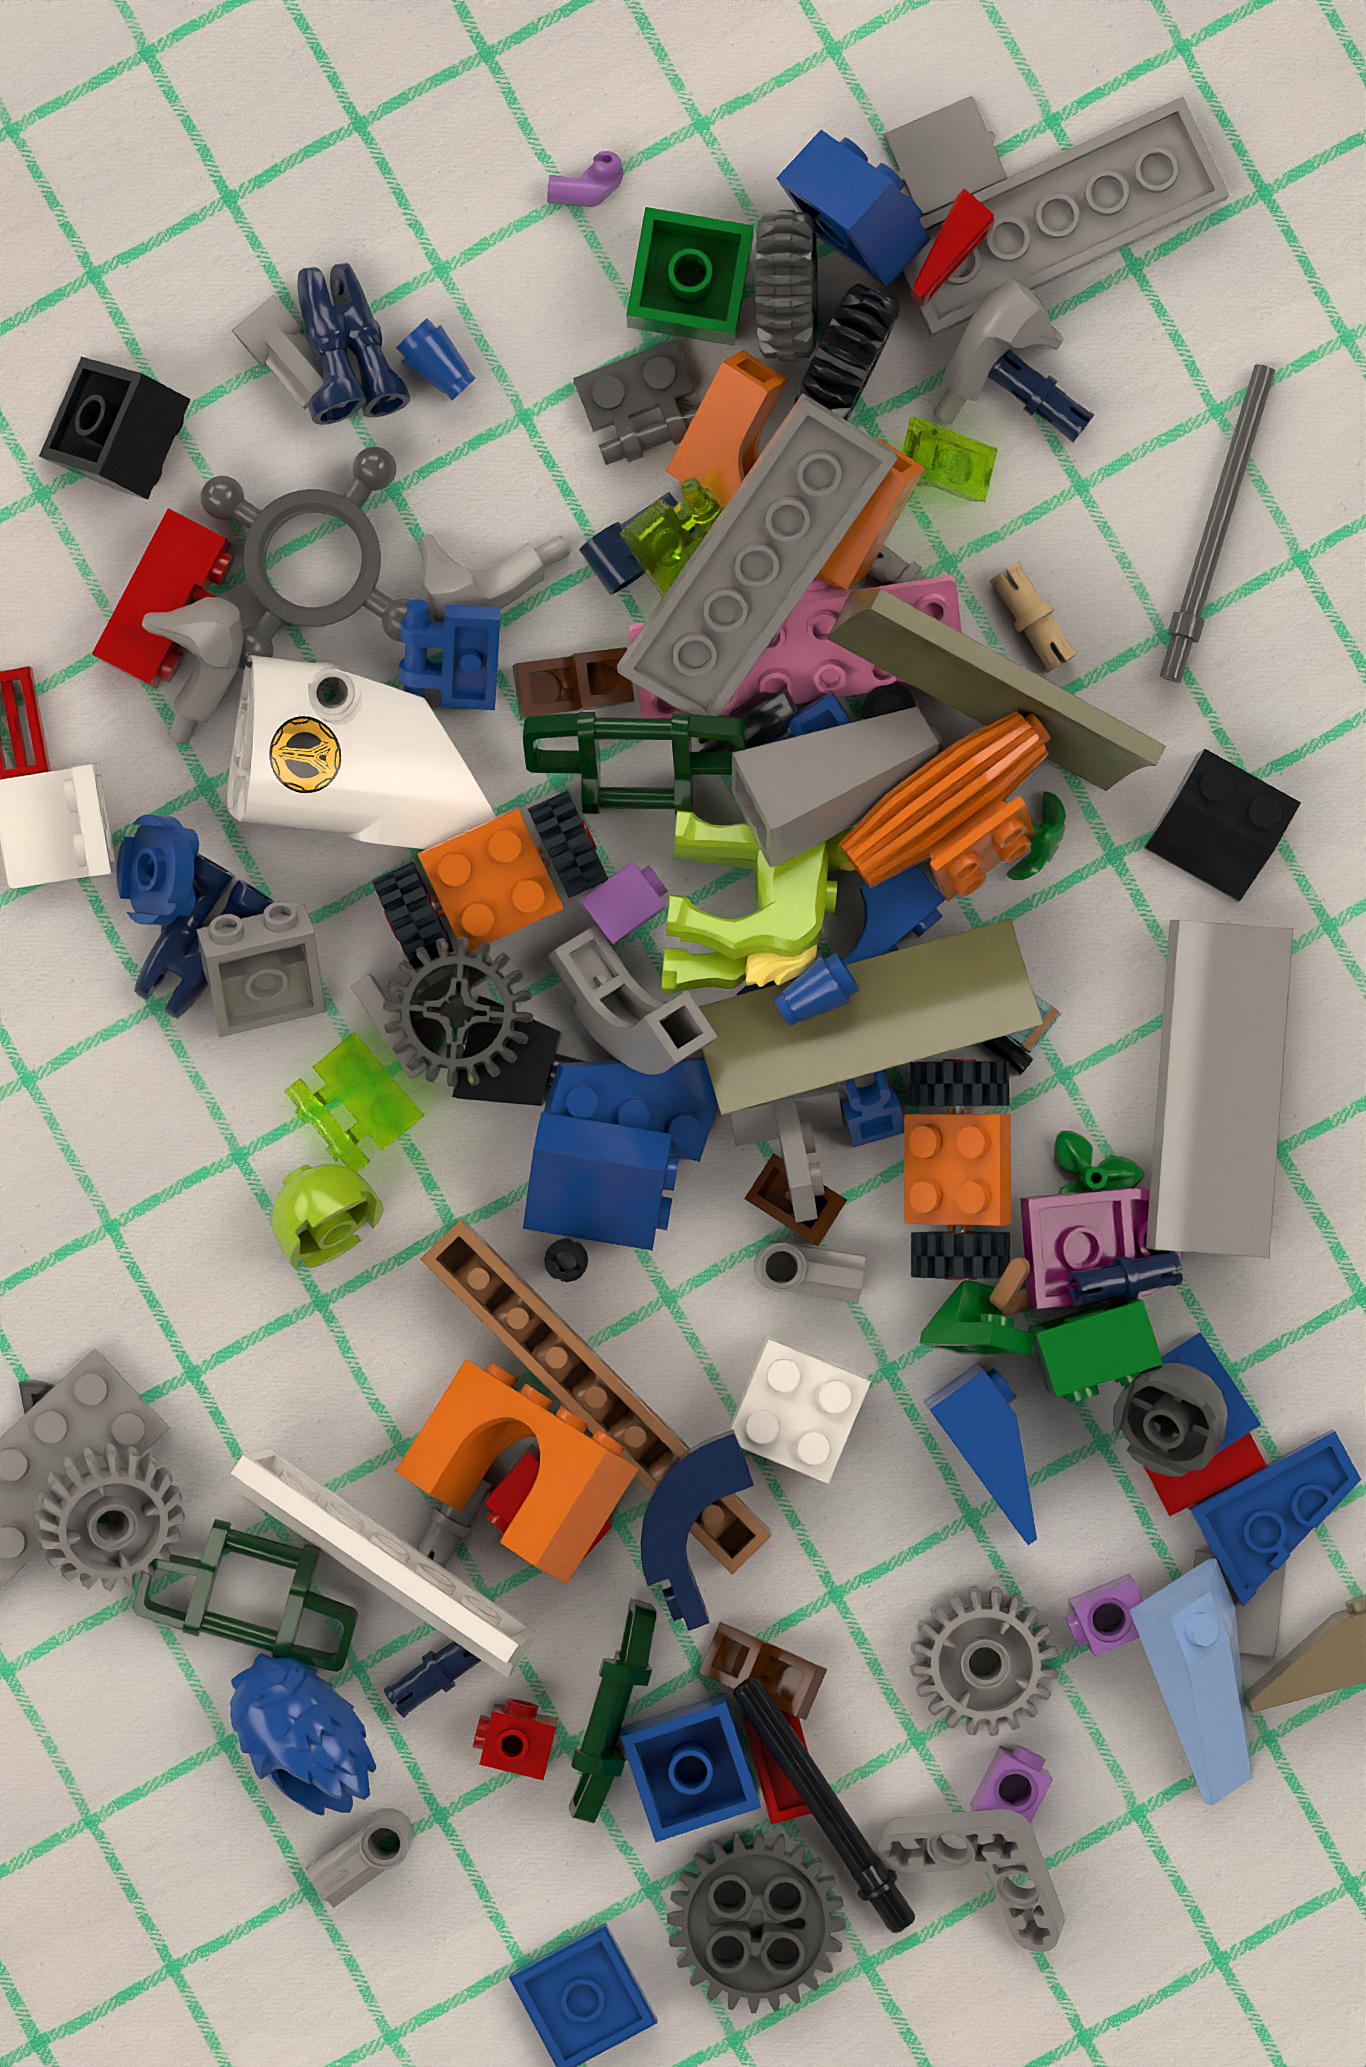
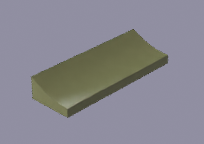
M881 588L852 589L827 637L828 640L986 726L1014 711H1017L1024 718L1030 713L1034 714L1051 738V740L1044 744L1049 753L1046 759L1105 791L1138 769L1156 766L1166 747L1164 744Z
M1011 919L848 964L846 966L860 988V991L849 997L851 1003L805 1021H799L791 1027L780 1013L773 998L781 994L794 980L784 982L780 986L773 985L699 1006V1009L718 1036L710 1044L703 1047L702 1050L721 1115L1044 1025Z

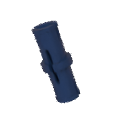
M1010 349L998 359L987 376L1025 404L1024 411L1031 416L1034 413L1038 414L1069 438L1071 442L1077 439L1094 417L1091 411L1089 412L1056 386L1058 381L1051 375L1045 378Z
M1166 1251L1162 1254L1134 1260L1127 1258V1256L1117 1257L1112 1260L1111 1265L1070 1272L1067 1282L1070 1284L1078 1283V1286L1068 1287L1072 1302L1077 1307L1116 1297L1123 1299V1301L1136 1299L1139 1292L1180 1285L1183 1275L1181 1273L1172 1274V1271L1182 1270V1265L1174 1251Z
M453 1641L436 1654L431 1650L422 1656L423 1663L391 1686L384 1688V1692L391 1704L396 1702V1711L405 1718L409 1715V1712L441 1689L448 1692L455 1687L454 1680L482 1660Z

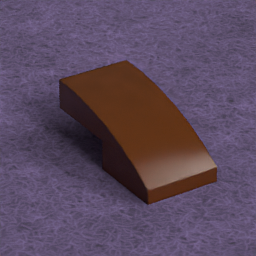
M627 647L574 653L569 657L514 664L512 668L520 720L526 719L529 716L566 714L634 702L632 681L619 674L617 670V664L626 653Z
M720 1622L698 1673L732 1689L745 1679L755 1676L761 1680L780 1710L806 1720L827 1669Z

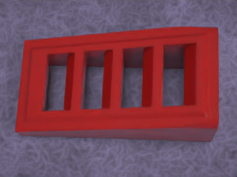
M964 188L957 195L914 282L911 302L918 308L920 306L924 307L992 231L995 215Z

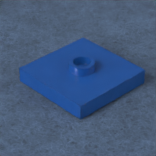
M606 1922L509 1974V1979L556 2067H577L658 2023L651 2005Z

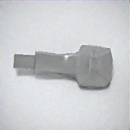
M1009 280L991 291L973 313L941 378L949 388L933 412L940 420L952 424L967 399L977 401L991 367L1010 348L1022 349L1030 345H1040L1058 349L1064 339L1051 325L1048 311L1037 295L1023 284Z
M426 534L420 537L419 545L424 570L422 599L429 605L428 617L433 622H445L446 604L504 608L543 581L545 567L570 555L565 541L561 536H558L535 549L527 543L499 565L488 569L472 571L455 562L440 548L433 535Z
M206 597L193 604L169 612H150L145 614L142 621L143 628L149 633L166 637L196 655L194 671L175 699L174 707L177 714L168 734L173 741L180 744L189 743L197 721H208L226 693L240 663L244 641L240 611L235 604L221 597Z

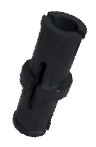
M569 1238L555 1241L545 1253L544 1262L546 1270L551 1277L560 1279L561 1282L577 1280L584 1274L588 1266L589 1259L584 1246L578 1241H571L572 1239ZM563 1251L570 1252L575 1257L576 1266L571 1269L561 1267L557 1260V1254Z

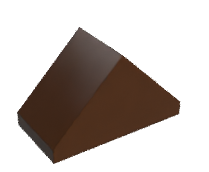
M775 1153L772 1154L744 1198L816 1246H819L847 1202L846 1198L824 1185L825 1195L814 1196L818 1219L796 1223L784 1161Z

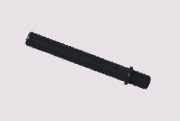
M755 1676L745 1679L734 1688V1697L850 1870L851 1876L860 1888L857 1895L862 1901L869 1900L891 1932L899 1933L915 1921V1914L895 1885L897 1874L893 1870H887L880 1858L874 1853L761 1680Z

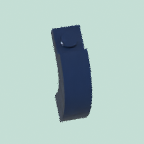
M734 1429L698 1443L677 1458L656 1484L643 1518L640 1546L643 1573L647 1586L669 1579L671 1587L662 1590L673 1621L684 1618L688 1631L710 1623L708 1611L687 1556L686 1545L690 1529L698 1515L710 1504L754 1486Z

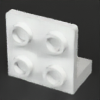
M100 764L76 766L69 769L0 780V843L7 883L10 888L14 889L117 872Z

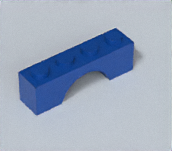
M916 865L872 888L866 883L862 884L859 891L865 910L863 932L856 947L842 960L848 965L900 950L895 943L910 930L919 938L943 917L937 910V907L946 899ZM773 980L763 987H759L757 984L745 986L736 996L776 985Z

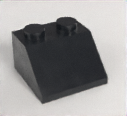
M81 356L39 457L115 490L148 500L153 487L161 477L162 466L172 442L183 426L184 414L191 399L143 373Z
M1203 749L1195 756L1144 849L1240 902L1274 852L1301 802L1211 751Z

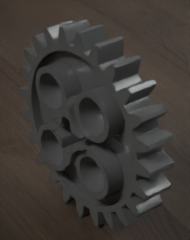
M761 1830L756 1831L752 1845H745L739 1832H734L732 1849L726 1850L717 1839L712 1841L715 1856L712 1860L697 1852L694 1855V1861L699 1872L697 1874L686 1870H681L680 1880L688 1887V1891L675 1890L671 1892L670 1900L683 1907V1910L667 1913L668 1924L682 1927V1930L669 1936L670 1946L686 1947V1950L677 1958L678 1968L694 1964L696 1968L690 1976V1984L695 1986L707 1979L710 1982L707 1999L712 2001L723 1990L728 1993V2009L730 2010L735 2008L740 1997L748 1998L751 2013H756L760 1998H767L774 2012L779 2011V1995L787 1993L791 2000L796 2004L799 2003L798 1986L801 1983L815 1991L819 1988L817 1978L813 1973L815 1969L832 1973L833 1964L824 1955L825 1952L836 1953L842 1951V1943L830 1936L832 1932L846 1929L844 1919L830 1915V1913L844 1906L841 1896H826V1893L836 1885L834 1875L818 1879L817 1874L823 1866V1860L817 1857L805 1864L802 1861L805 1855V1844L799 1843L789 1853L785 1851L784 1834L781 1833L776 1837L772 1846L764 1844ZM724 1881H736L743 1886L745 1895L740 1902L734 1905H726L717 1900L714 1891ZM779 1883H791L799 1889L800 1896L796 1903L788 1907H781L771 1901L769 1898L770 1891ZM753 1910L762 1911L764 1920L773 1921L762 1923L761 1932H750V1925L748 1922H745L751 1918ZM711 1915H719L727 1919L744 1921L724 1922L716 1925L709 1924L707 1918ZM795 1918H802L805 1920V1925L803 1927H793L787 1924L776 1923L778 1921L793 1920ZM723 1936L735 1937L744 1946L740 1955L731 1960L719 1958L715 1955L712 1947L716 1940ZM778 1938H788L796 1943L798 1951L794 1958L789 1961L780 1962L770 1957L767 1952L768 1947Z

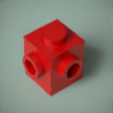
M507 1698L505 1705L495 1703L491 1717L480 1715L472 1747L483 1750L479 1765L544 1781L558 1718L537 1714L539 1706L524 1700Z

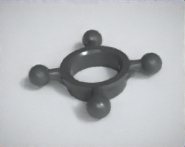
M374 446L365 448L358 453L353 462L355 478L343 496L319 489L298 490L279 497L262 511L244 499V491L241 485L229 476H216L205 483L201 491V504L204 510L216 519L234 518L250 529L244 546V570L251 590L259 602L266 608L254 627L243 629L244 641L239 668L243 670L245 666L251 668L252 662H247L250 655L272 658L273 644L271 639L284 621L304 627L328 626L350 617L362 606L382 619V627L391 639L402 642L400 639V623L406 617L407 603L411 600L405 598L392 600L375 588L381 569L380 543L373 525L361 510V507L372 491L386 488L395 478L396 462L387 450ZM307 513L327 514L343 521L356 534L362 553L360 573L353 587L338 601L322 607H303L284 599L273 588L266 569L267 550L274 534L290 519Z

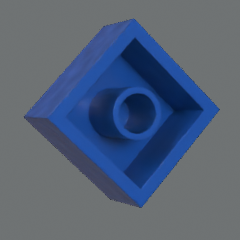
M821 129L776 179L797 210L810 213L815 221L817 238L887 288L931 240L919 221L923 216V212L908 196L901 192L905 184L890 167L880 163L875 168L867 162L868 157L861 148L849 138L844 137L839 142Z
M726 1693L621 1727L620 1737L655 1843L761 1808L760 1796Z

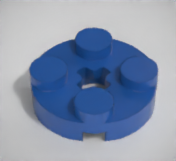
M143 815L133 823L134 825H141L137 829L135 836L124 837L120 846L117 860V888L120 899H130L135 912H127V914L134 922L142 925L165 926L172 923L178 916H189L195 907L196 896L192 885L194 859L199 851V838L195 830L184 828L180 821L174 817Z

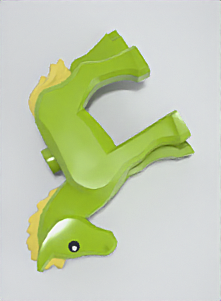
M677 811L673 859H685L755 870V901L757 911L745 917L725 919L698 909L686 896L670 894L666 936L680 937V942L701 944L716 950V952L690 954L681 948L665 947L661 993L671 994L704 987L734 989L744 981L746 986L757 984L759 987H763L768 982L774 980L776 985L780 986L784 982L800 976L815 962L824 913H835L837 881L827 880V876L829 873L837 870H855L838 845L855 825L780 865L769 867L748 823L713 825L699 819L693 812Z

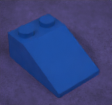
M976 1363L926 1399L924 1403L1029 1546L1037 1540L1017 1415L1009 1405L1017 1397L994 1367L985 1372Z

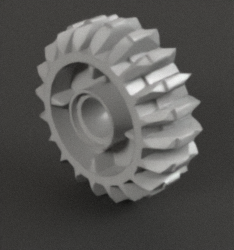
M108 1442L104 1448L103 1456L96 1457L91 1448L85 1447L83 1451L84 1462L77 1465L73 1459L65 1457L63 1465L67 1473L63 1476L49 1472L47 1480L52 1490L39 1491L37 1500L39 1506L43 1509L36 1511L34 1514L35 1525L41 1529L36 1535L39 1547L47 1550L45 1556L50 1566H53V1568L61 1566L62 1576L68 1581L80 1575L82 1586L88 1590L98 1578H101L104 1589L110 1592L115 1585L116 1578L123 1577L127 1585L133 1588L135 1583L134 1573L142 1570L144 1574L153 1577L155 1570H153L149 1563L154 1559L169 1562L171 1553L166 1544L180 1543L181 1534L176 1525L183 1523L185 1519L182 1507L178 1506L182 1500L181 1492L178 1486L171 1485L173 1482L171 1472L165 1467L158 1469L159 1464L150 1453L139 1460L137 1449L129 1445L122 1455L118 1456L115 1446ZM107 1511H121L119 1518L112 1523L101 1524L97 1522L99 1517Z
M971 1586L969 1588L971 1604L963 1606L958 1594L952 1592L948 1595L954 1611L947 1615L937 1604L930 1608L934 1618L940 1622L936 1628L927 1622H919L917 1626L918 1631L923 1636L930 1638L928 1644L923 1642L911 1643V1652L917 1656L926 1657V1661L910 1665V1672L912 1676H929L928 1680L916 1687V1692L919 1697H927L937 1693V1696L928 1706L929 1712L934 1716L941 1713L947 1706L950 1707L945 1720L949 1728H955L964 1715L967 1717L966 1731L969 1735H976L979 1728V1720L985 1719L989 1734L996 1736L999 1734L997 1718L1005 1716L1011 1729L1016 1730L1020 1727V1723L1014 1712L1020 1707L1031 1718L1038 1714L1034 1704L1028 1700L1032 1694L1042 1700H1049L1051 1692L1038 1682L1040 1678L1047 1680L1057 1679L1058 1671L1056 1668L1042 1665V1660L1057 1657L1058 1649L1053 1645H1039L1040 1642L1048 1639L1053 1632L1048 1624L1031 1629V1626L1040 1616V1612L1035 1606L1028 1608L1022 1615L1017 1614L1023 1601L1019 1594L1014 1593L1009 1598L1006 1606H1002V1590L999 1587L993 1586L989 1593V1601L982 1602L979 1588ZM982 1647L992 1648L999 1655L996 1668L988 1674H977L969 1668V1660L972 1653Z

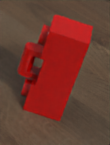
M167 508L92 655L157 689L162 679L169 683L175 676L184 653L177 650L179 644L166 637L146 631L142 626L144 616L150 612H169L193 604L196 599L218 597L208 592L212 582L219 586L223 583L233 564L234 556L228 554L232 545L228 539Z

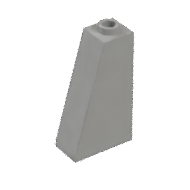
M917 706L733 752L732 793L769 867H773L794 858L857 824L885 794L943 752V743L936 726L928 725Z

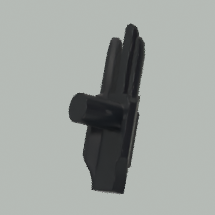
M787 689L777 693L764 691L732 710L729 717L739 718L744 721L746 749L769 744L787 733L791 719L798 713V710ZM699 738L698 742L703 744L710 739ZM716 740L698 752H718L732 742Z

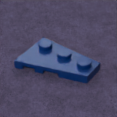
M705 1058L684 1059L669 1070L656 1075L638 1072L619 1060L558 1063L543 1112L672 1134L669 1154L700 1162L718 1104Z

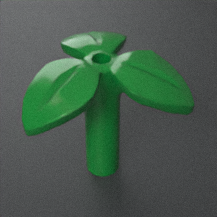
M1044 791L1042 805L1043 824L1038 825L1032 822L1036 836L1030 840V853L1007 872L1008 878L1024 880L1035 875L1044 867L1047 861H1051L1059 848V843L1062 841L1065 832L1064 821L1066 814L1061 800L1055 794Z
M1063 1130L1056 1137L1054 1155L1058 1167L1066 1172L1078 1175V1180L1061 1187L1058 1194L1093 1191V1189L1134 1188L1145 1175L1144 1171L1134 1161L1121 1156L1111 1155L1097 1167L1091 1166L1093 1146L1084 1136L1073 1131Z

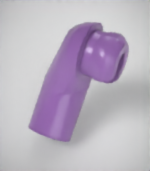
M602 151L594 156V163L579 178L550 175L547 202L585 207L599 205L620 186L624 175L621 159L614 152Z

